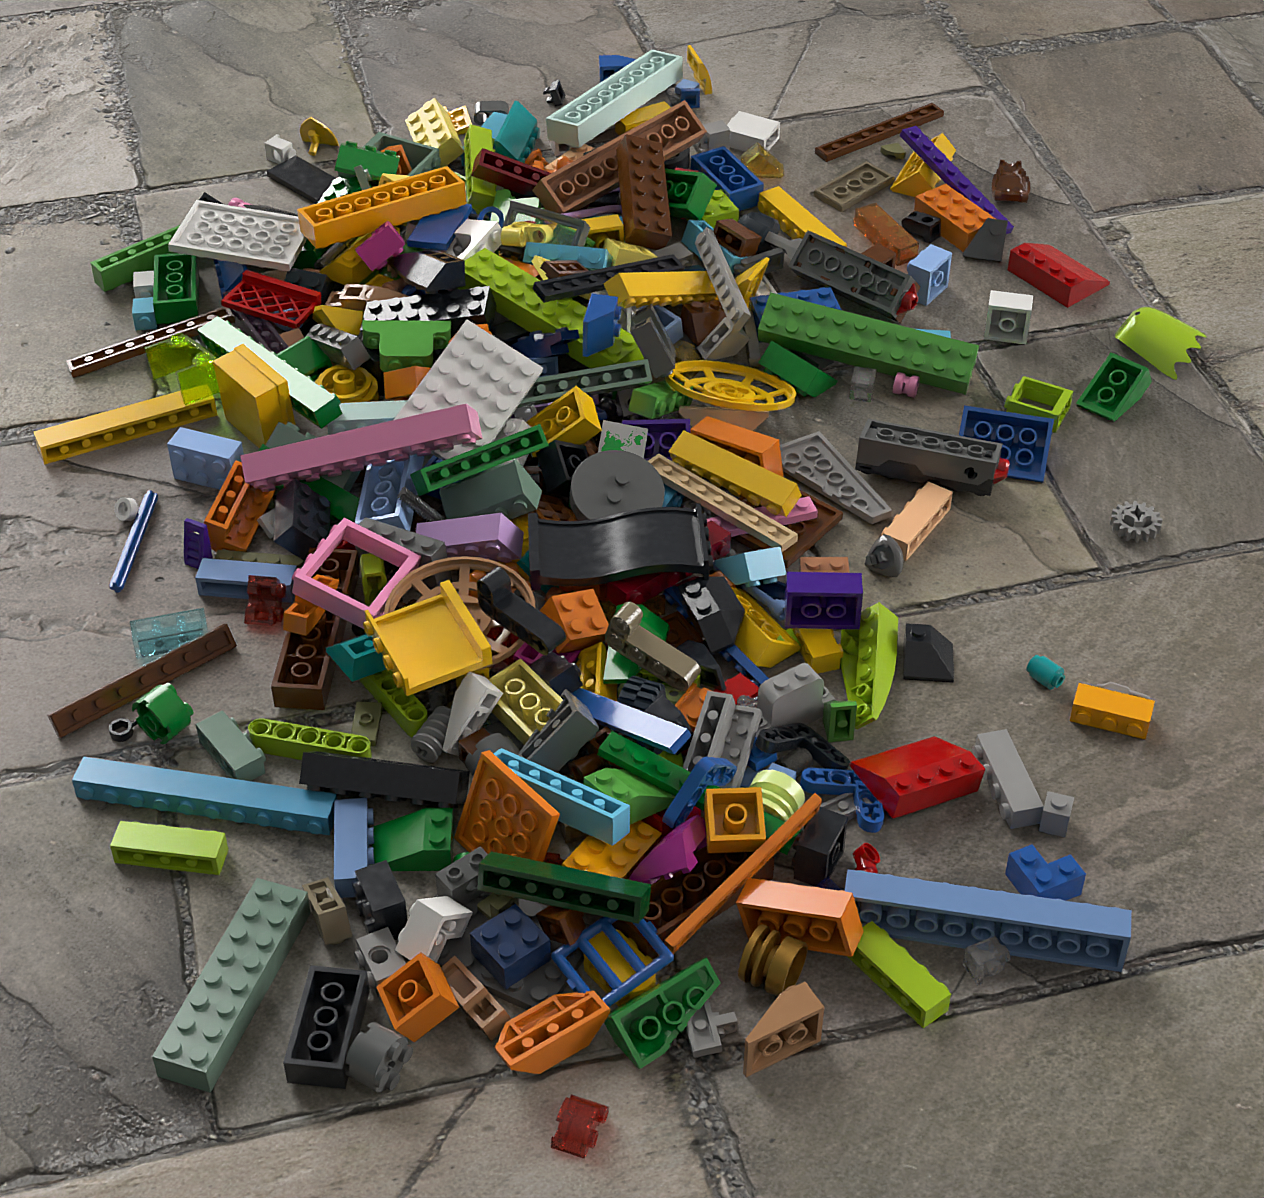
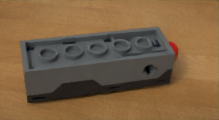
M868 419L859 437L855 470L861 471L864 474L883 475L889 479H904L910 483L920 482L926 484L931 482L940 487L951 488V490L956 492L966 491L972 492L977 496H991L994 484L1007 478L1010 462L1008 459L1000 457L1001 443Z

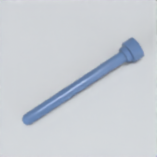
M713 562V569L720 571ZM745 583L738 585L769 607V611L774 618L779 621L785 619V601L783 599L774 600L756 586L746 588Z

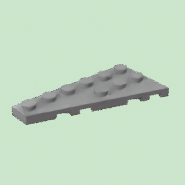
M820 431L780 445L782 468L785 473L871 524L892 517V509Z

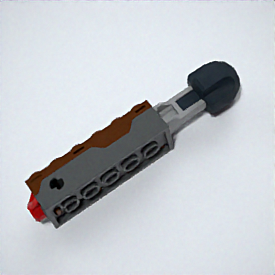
M751 212L743 215L738 223L762 237L756 255L780 247L788 255V258L791 259L788 267L798 277L820 287H831L833 293L900 324L907 311L913 310L917 305V293L920 285L912 276L809 230H807L803 239L788 240L778 235L780 230L778 220L762 213Z

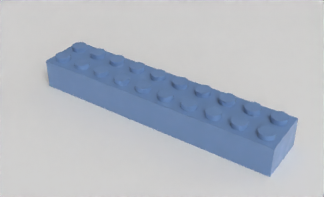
M847 870L845 891L853 893L862 927L873 921L878 927L885 929L890 938L1122 972L1131 939L1132 910L953 885L945 882L925 881L917 878L898 877L890 874L870 873L862 870Z

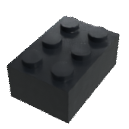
M294 478L276 494L274 542L305 561L310 547L317 548L322 539L326 540L329 536L331 502L326 497L313 491L307 484L301 483Z

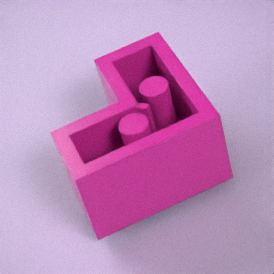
M387 220L372 232L371 237L356 248V252L371 271L375 268L380 270L388 263L386 259L391 255L396 257L404 250V239Z

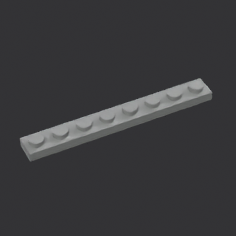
M706 227L697 236L695 245L731 328L739 332L751 317V314L713 230Z

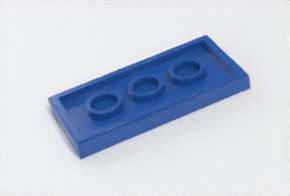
M465 204L456 209H449L439 214L422 217L407 239L408 247L447 251L456 237L454 232L466 221L472 212V204Z

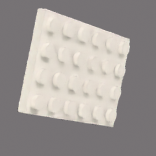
M196 200L169 242L168 247L170 252L178 254H188L201 258L206 257L219 261H230L239 264L255 265L261 268L267 267L280 271H290L307 238L300 231L297 216Z
M466 320L394 420L466 403L476 410L483 439L476 440V444L471 446L459 444L454 445V449L449 451H440V449L431 451L433 455L444 461L493 442L543 372V367L474 323Z

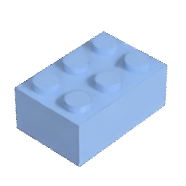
M182 427L178 429L167 443L174 479L219 490L235 460L241 462L240 455H244L242 442Z

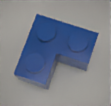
M1033 844L1009 853L1005 875L1020 894L1061 899L1063 901L1082 894L1086 873L1071 854L1047 864Z

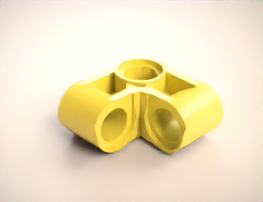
M513 222L511 225L503 227L501 231V243L505 246L524 247L526 242L548 243L553 238L552 228L545 224ZM539 231H541L544 235L543 240L540 239L538 235Z

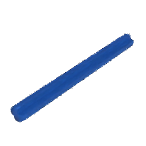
M149 490L143 497L109 584L110 589L116 593H119L125 586L158 500V494L153 493L152 490Z

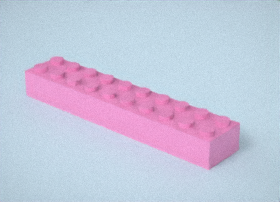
M466 403L240 456L245 483L254 486V488L261 489L262 492L275 490V486L284 485L285 487L294 478L298 481L305 479L307 482L316 481L322 475L328 474L329 477L338 476L344 470L350 469L351 472L363 470L366 465L372 464L374 467L387 464L386 461L388 460L405 461L409 459L410 455L427 456L431 454L432 450L449 451L454 449V445L471 446L476 444V440L483 438L478 412Z

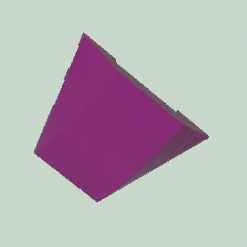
M696 815L675 827L649 852L628 880L652 885L661 878V875L667 880L672 878V874L682 870L683 874L690 872L698 863L693 852L707 846L705 819Z

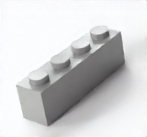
M1007 729L977 734L976 743L972 747V753L985 768L983 779L988 780L991 796L999 804L1002 819H1006L1010 829L1040 824L1044 805Z

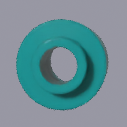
M1035 655L1026 667L1030 677L1050 690L1060 687L1064 682V669L1045 656Z

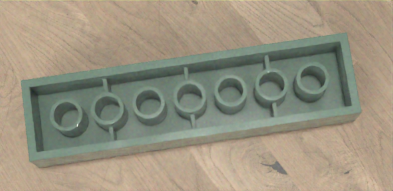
M256 878L152 1056L158 1077L206 1092H212L311 913L308 892Z

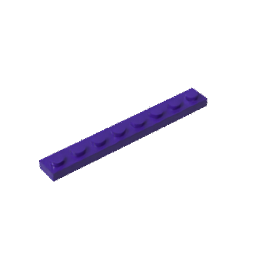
M917 126L901 131L900 137L945 184L994 218L1007 220ZM1009 221L1006 234L1011 233L1014 228Z

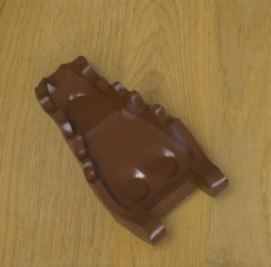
M1000 160L997 172L992 179L991 192L994 201L1003 200L1027 203L1030 195L1029 176H1026V171L1022 168L1021 161L1008 164L1007 161Z

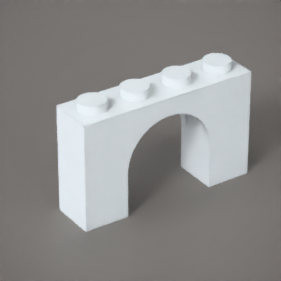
M466 219L454 232L464 249H466L457 258L466 260L483 248L494 253L502 244V228L498 222Z

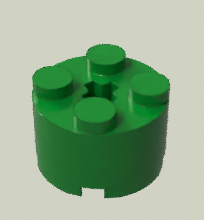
M170 683L155 686L132 704V712L137 710L139 715L135 719L140 728L152 740L155 741L157 738L162 740L160 744H166L187 728L191 723V716L194 714L192 707L180 699L176 689Z

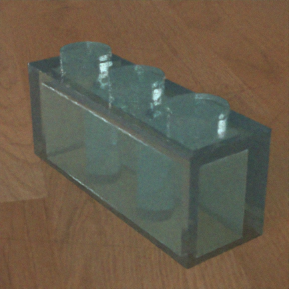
M204 608L130 621L132 641L137 659L168 653L208 632Z

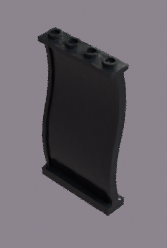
M701 503L696 504L695 509L653 507L582 521L539 519L537 513H528L531 590H541V585L562 587L599 585L643 574L660 572L703 574L704 580H709V570H713V556L711 555L707 515L702 513Z

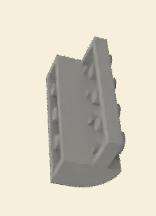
M707 691L683 768L691 772L703 757L726 758L737 767V771L728 784L718 787L740 788L762 717L761 709L736 705L732 694Z

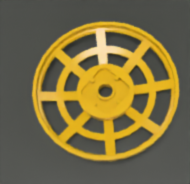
M709 360L675 363L673 373L665 377L669 386L685 396L713 406L732 410L774 411L785 409L794 403L796 396L795 389L775 375L767 374L755 368L727 362ZM703 371L706 377L689 380L680 373ZM713 372L729 373L745 378L742 382L715 378ZM675 376L684 382V386L676 382L673 377ZM757 380L778 390L768 393L750 384ZM692 386L694 389H696V390H698V391H700V392H702V393H698V392H696V391H693V390L690 389V387ZM783 394L787 397L785 401L774 403L773 397ZM765 399L767 404L755 403L754 401Z

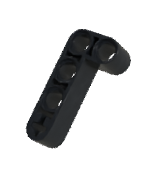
M501 567L494 568L477 581L478 603L481 610L539 653L547 655L566 640V633L559 624L512 592L510 577Z

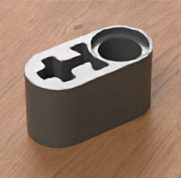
M479 101L474 105V122L478 125H483L493 112L508 115L509 105L505 101Z

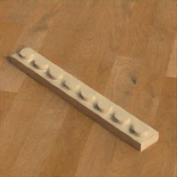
M657 454L648 460L658 471L664 484L694 502L701 503V506L773 548L781 546V551L783 552L797 542L798 534L661 454Z

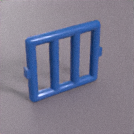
M604 916L584 929L575 944L571 946L563 944L551 954V958L568 979L566 982L573 992L586 993V991H591V989L565 958L580 948L613 989L601 998L610 1007L674 959L673 953L658 937L657 929L651 921L646 922L643 918L639 924L633 923L659 955L658 958L645 966L613 927L612 923L618 919ZM601 931L604 932L636 972V974L623 983L589 942L590 939Z

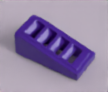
M186 518L184 520V563L199 569L203 558L213 559L207 525Z

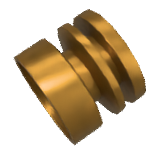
M759 925L744 948L738 969L739 980L745 983L751 980L752 986L759 987L766 979V992L778 997L786 988L796 985L806 961L807 943L788 936L780 944V931L773 930L771 932L768 926Z

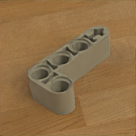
M625 602L608 625L605 633V641L608 646L676 690L686 691L701 673L698 663L641 627L642 610L633 602Z

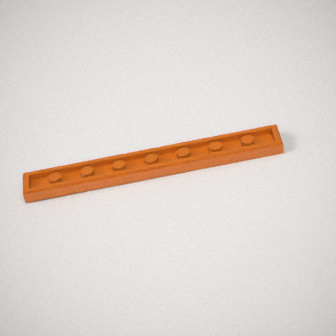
M814 793L665 939L664 944L673 954L747 882L748 878L755 875L819 811L822 798Z

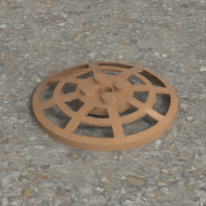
M463 556L436 560L410 572L391 591L386 602L384 615L395 611L401 597L412 586L422 595L416 603L440 595V586L430 590L421 580L440 572L460 569L459 582H452L455 590H459L458 595L491 645V652L493 651L498 654L492 657L493 664L483 667L486 668L508 658L522 647L525 642L519 638L509 648L501 645L510 635V631L505 628L496 641L486 636L490 628L501 627V625L481 610L478 598L469 596V590L477 591V583L469 582L470 569L490 572L496 567H501L510 577L511 588L515 586L525 601L534 608L536 607L531 588L517 572L493 560Z

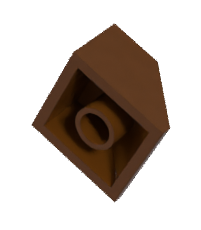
M711 300L710 302L693 301L683 304L680 318L683 332L696 346H699L727 316L720 301Z

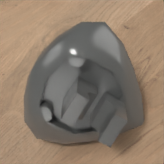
M883 534L870 548L865 557L864 564L870 570L880 575L898 577L902 572L904 563L902 549L891 536Z

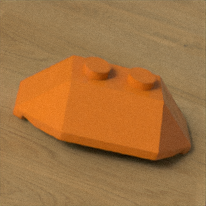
M595 991L555 994L507 1021L500 1034L499 1041L495 1045V1051L511 1070L541 1074L589 1046L610 1014V1008Z

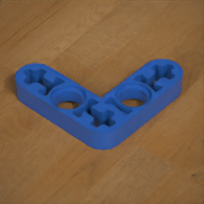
M703 757L700 759L665 812L662 822L672 829L683 823L707 785L725 786L734 777L737 767L726 758Z
M804 769L800 780V786L804 791L829 795L853 793L852 796L859 827L870 833H876L881 830L884 821L882 804L853 770ZM833 780L841 781L844 784L834 783ZM863 798H867L870 801H872L873 804L865 803L862 800Z

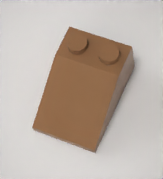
M806 982L797 986H790L780 993L745 1039L743 1067L745 1077L821 1041L824 1006Z

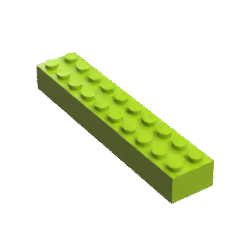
M486 248L465 260L466 286L458 287V289L490 286L497 305L496 312L529 332L542 330V333H556L555 330L563 327H568L569 330L578 329L580 338L568 343L569 353L566 354L590 369L644 360L632 334L622 328L619 337H615L613 346L588 357L583 356V320L587 310L585 306L571 298L543 303L532 289L534 282L541 280Z

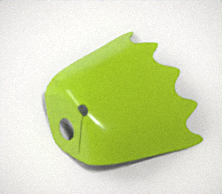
M1140 307L1134 310L1115 333V338L1126 344L1162 373L1177 380V374L1174 369L1175 363H1191L1186 350L1188 348L1200 349L1201 346L1196 341L1195 336L1206 337V334L1163 311L1151 307Z

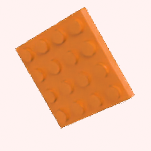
M488 750L481 752L454 839L468 852H472L481 846L487 854L492 851L543 862L560 813Z

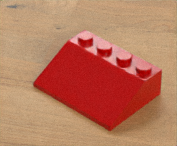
M1023 243L1010 250L1007 270L1067 308L1110 284L1109 280L1051 245Z
M935 736L852 761L849 765L893 819L977 792L985 772L984 766L970 751Z

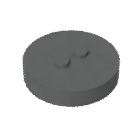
M608 450L591 455L577 467L572 477L569 500L571 509L578 521L591 520L636 509L662 507L665 489L660 474L650 462L631 452Z

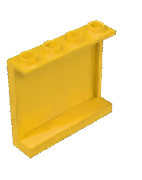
M450 580L440 583V595L373 619L369 610L364 611L366 621L363 622L365 633L368 637L372 636L376 652L378 654L382 653L386 669L388 671L392 670L395 685L397 688L401 687L406 696L493 664L491 645Z

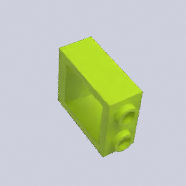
M1023 376L1019 384L1015 383L1012 395L1007 396L1004 408H1007V412L1054 419L1052 432L1056 433L1070 410L1073 391ZM1027 398L1053 406L1054 408L1052 411L1022 403V400Z

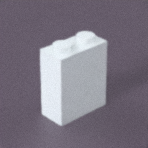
M739 111L727 124L730 129V147L764 157L779 139L780 122Z

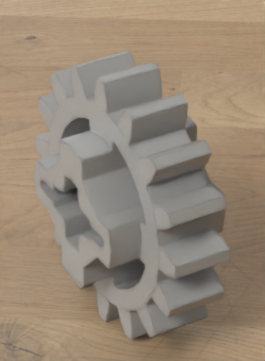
M1125 501L1124 506L1118 504L1116 509L1112 510L1110 525H1112V531H1118V537L1126 536V541L1134 539L1138 543L1139 539H1143V541L1148 542L1149 537L1155 539L1156 534H1160L1163 519L1160 518V512H1154L1153 506L1146 507L1145 502L1138 504L1137 501H1134L1133 504H1129Z

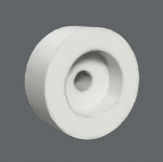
M120 498L115 505L116 517L121 521H132L135 519L140 507L133 498Z

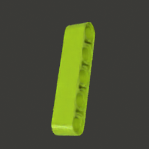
M385 669L359 679L378 702H382V707L405 733L413 738L423 723L427 721V710L413 694L406 696L401 687L397 688L393 680L392 670L388 671Z
M264 718L255 719L248 726L252 745L255 748L259 747L264 754L302 760L303 752L319 751L372 758L370 741L367 737Z

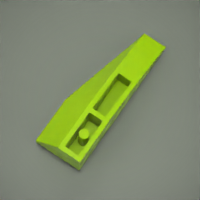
M880 602L861 612L860 629H841L840 644L843 649V658H841L840 664L847 698L857 703L855 729L857 730L877 720L885 705L895 672L898 617Z

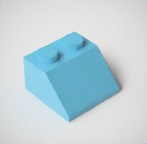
M781 546L714 560L715 566L734 585L745 583L746 588L760 585V580H763L764 584L778 582L777 577L787 575Z

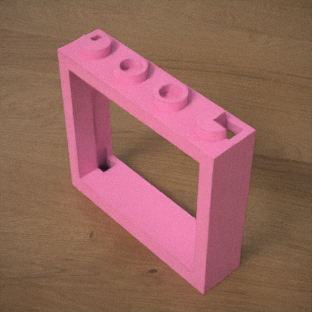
M343 518L338 525L335 524L332 527L326 540L322 539L316 552L308 555L304 566L301 569H296L292 576V580H294L292 593L364 629L363 622L366 621L364 611L369 610L373 619L384 615L386 602L391 591L401 579L419 568L421 556ZM342 540L399 567V570L369 607L311 578Z

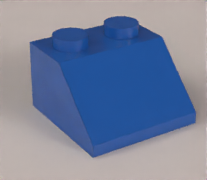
M591 293L583 320V356L588 357L613 346L615 337H619L621 324H618L617 320H620L621 306H618V297Z

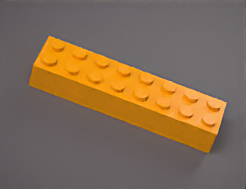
M448 166L313 204L297 209L300 231L316 249L326 248L331 244L346 242L354 237H363L376 230L387 220L392 226H400L408 221L420 220L422 217L439 214L442 211L456 209L459 206L467 204L465 182Z

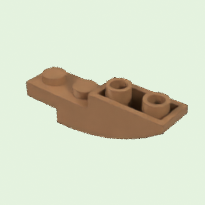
M346 284L343 291L331 292L325 305L356 311L364 310L365 312L367 302L409 296L378 286Z

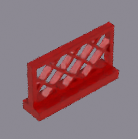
M245 270L242 273V281L221 300V306L297 329L314 312L315 306L321 305V292ZM256 297V299H251V300H246V299H245V298ZM241 299V301H239V302H233V301H232V300ZM274 303L275 305L265 306L264 304ZM260 305V307H257V308L249 307V306ZM293 308V311L283 312V310ZM278 311L279 313L272 314L268 312ZM297 317L295 321L288 318Z

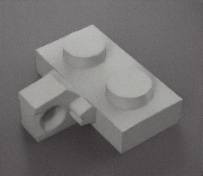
M708 999L694 1013L685 1027L693 1057L722 1052L720 1039L725 1037L726 1034L738 1031L735 1012L719 1015V1012H712Z

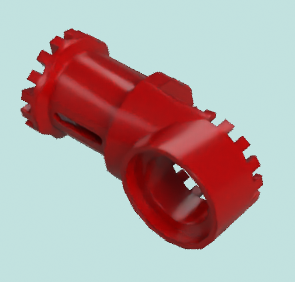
M863 843L852 853L857 865L854 870L878 874L876 865L880 863L879 853L871 844Z

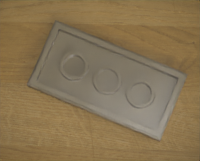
M866 161L815 189L813 196L843 212L893 184L895 177Z

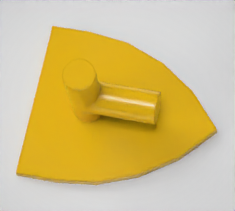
M309 117L301 124L300 135L304 142H311L308 152L311 156L316 155L319 144L339 146L334 133L318 120Z

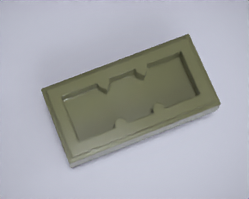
M382 702L356 703L351 734L367 737L371 746H376L383 710Z

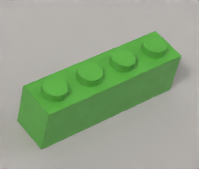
M665 380L633 389L628 411L653 419L679 411L680 406H690L693 399L673 389Z

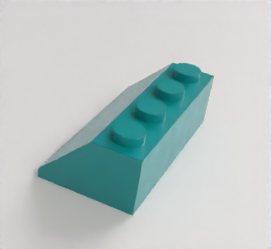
M514 101L495 139V153L525 163L531 153V149L535 148L536 139L540 137V128L537 127V119L519 101Z

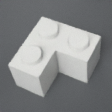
M448 896L417 899L410 908V916L406 926L399 933V942L395 951L409 960L422 952L437 963L447 939L463 936L473 912Z

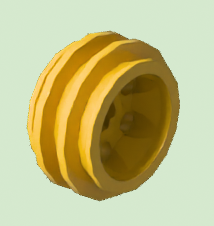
M336 365L326 369L315 380L316 384L323 385L329 393L336 394L341 403L379 401L377 380L362 367L351 370L341 365Z

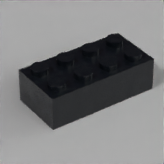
M310 965L283 1062L287 1083L346 1089L348 1076L345 1074V1070L349 1071L350 1065L345 1063L346 1057L353 1041L360 1033L370 993L367 971Z

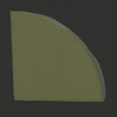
M899 143L883 145L880 148V152L885 156L889 154L896 156V159L905 158L906 152Z

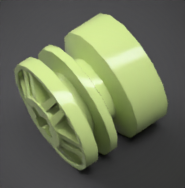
M763 770L756 774L749 786L762 788L763 810L784 822L805 802V794L801 786L792 777L783 772Z

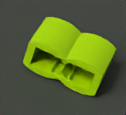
M371 553L362 554L360 557L364 600L368 607L387 585L384 560Z

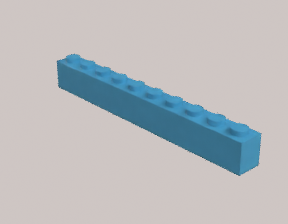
M84 756L72 778L76 797L86 800H99L160 811L178 812L185 815L204 816L211 819L217 818L238 823L257 824L264 827L270 826L286 830L310 832L312 834L330 835L334 826V808L337 794Z

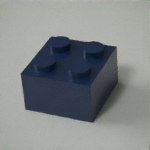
M516 904L470 932L472 955L505 990L551 960L550 939Z

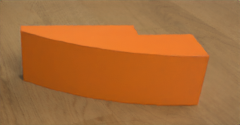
M318 574L312 578L334 590H337L339 585L338 579ZM295 595V603L284 612L283 630L306 636L320 620L325 609Z

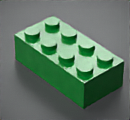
M665 169L670 217L702 220L717 184L704 173Z
M178 253L154 255L153 307L157 324H171L199 316V267L197 256Z

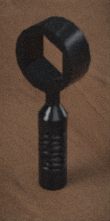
M125 718L112 721L109 725L111 738L117 742L129 740L133 736V727L138 725L137 721L131 722ZM121 727L127 728V730L121 733L115 732V730Z

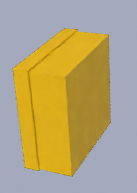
M241 344L235 347L233 351L213 361L225 419L259 449L262 444L266 445L278 422L286 425L289 421L296 425L287 380L248 347Z

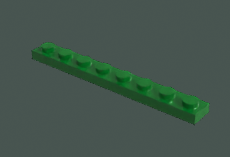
M611 731L598 749L597 755L674 796L677 795L691 773ZM707 785L706 789L720 788L718 786ZM706 789L695 804V807L703 811ZM764 811L766 840L785 822ZM799 830L779 851L788 855V853L793 847L794 840L797 834H800L801 830Z

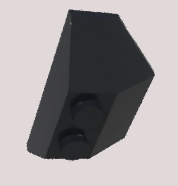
M693 576L672 586L674 593L711 655L735 645L736 636L745 615V609L725 577L709 576V580H704L703 576Z

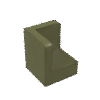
M492 893L477 904V909L491 920L514 904L519 907V898Z

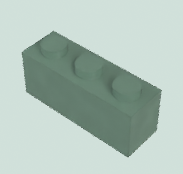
M222 710L195 724L199 742L230 778L252 781L265 774L264 762L266 758L259 747L255 748L252 745V741L246 732L242 733L239 730V726L233 717L229 718Z

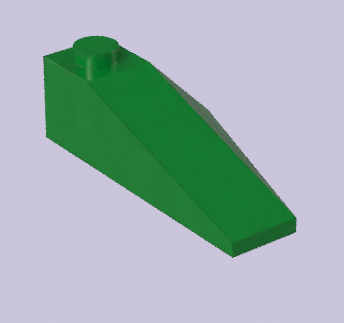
M624 604L617 605L615 614ZM636 604L643 612L640 626L666 642L670 630L669 624L644 605ZM608 646L603 683L625 684L631 676H636L642 667Z
M707 957L703 958L610 1012L604 1024L615 1044L638 1069H641L668 1050L671 1042L679 1032L684 1030L690 1018L704 1005L721 982Z

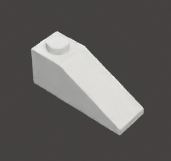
M468 672L455 692L442 749L446 753L459 756L458 741L480 730L503 695L485 676Z

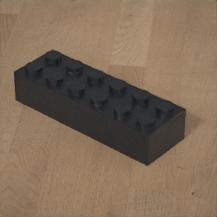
M490 286L457 289L436 294L413 295L367 302L363 320L451 321L452 338L466 320L475 325L487 324L489 331L492 333L497 305Z
M312 751L303 752L299 784L307 785V790L323 792V790L330 791V788H333L334 794L349 795L355 794V791L359 792V797L375 798L385 795V800L401 802L411 798V804L427 805L432 804V801L437 802V807L458 808V804L465 803L467 799L470 771Z

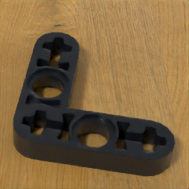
M791 723L762 729L755 741L758 749L770 754L800 748L824 769L847 770L850 765V760L811 727L803 723Z

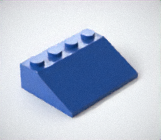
M964 405L959 436L1001 443L1000 457L1008 459L1010 462L1007 477L1044 482L1054 419Z

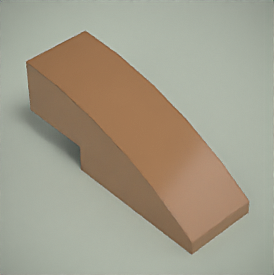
M454 956L441 969L458 1005L492 1041L502 1032L505 1023L511 1020V1017L487 991L484 985Z

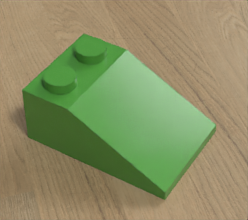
M604 768L584 777L583 785L630 805V825L668 808L676 797L624 769Z

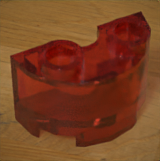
M249 575L247 586L249 600L245 608L244 624L273 626L276 622H282L284 609L281 605L282 598L286 595L285 583H280L277 577Z
M573 1094L570 1095V1098L566 1097L556 1118L559 1125L555 1135L551 1138V1148L585 1159L589 1148L593 1149L596 1145L599 1131L595 1130V1128L600 1123L604 1124L606 1122L609 1106Z

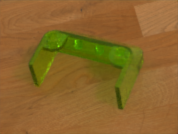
M177 333L167 340L144 347L154 380L176 372L185 405L219 393L213 361L218 359L219 356L182 333Z

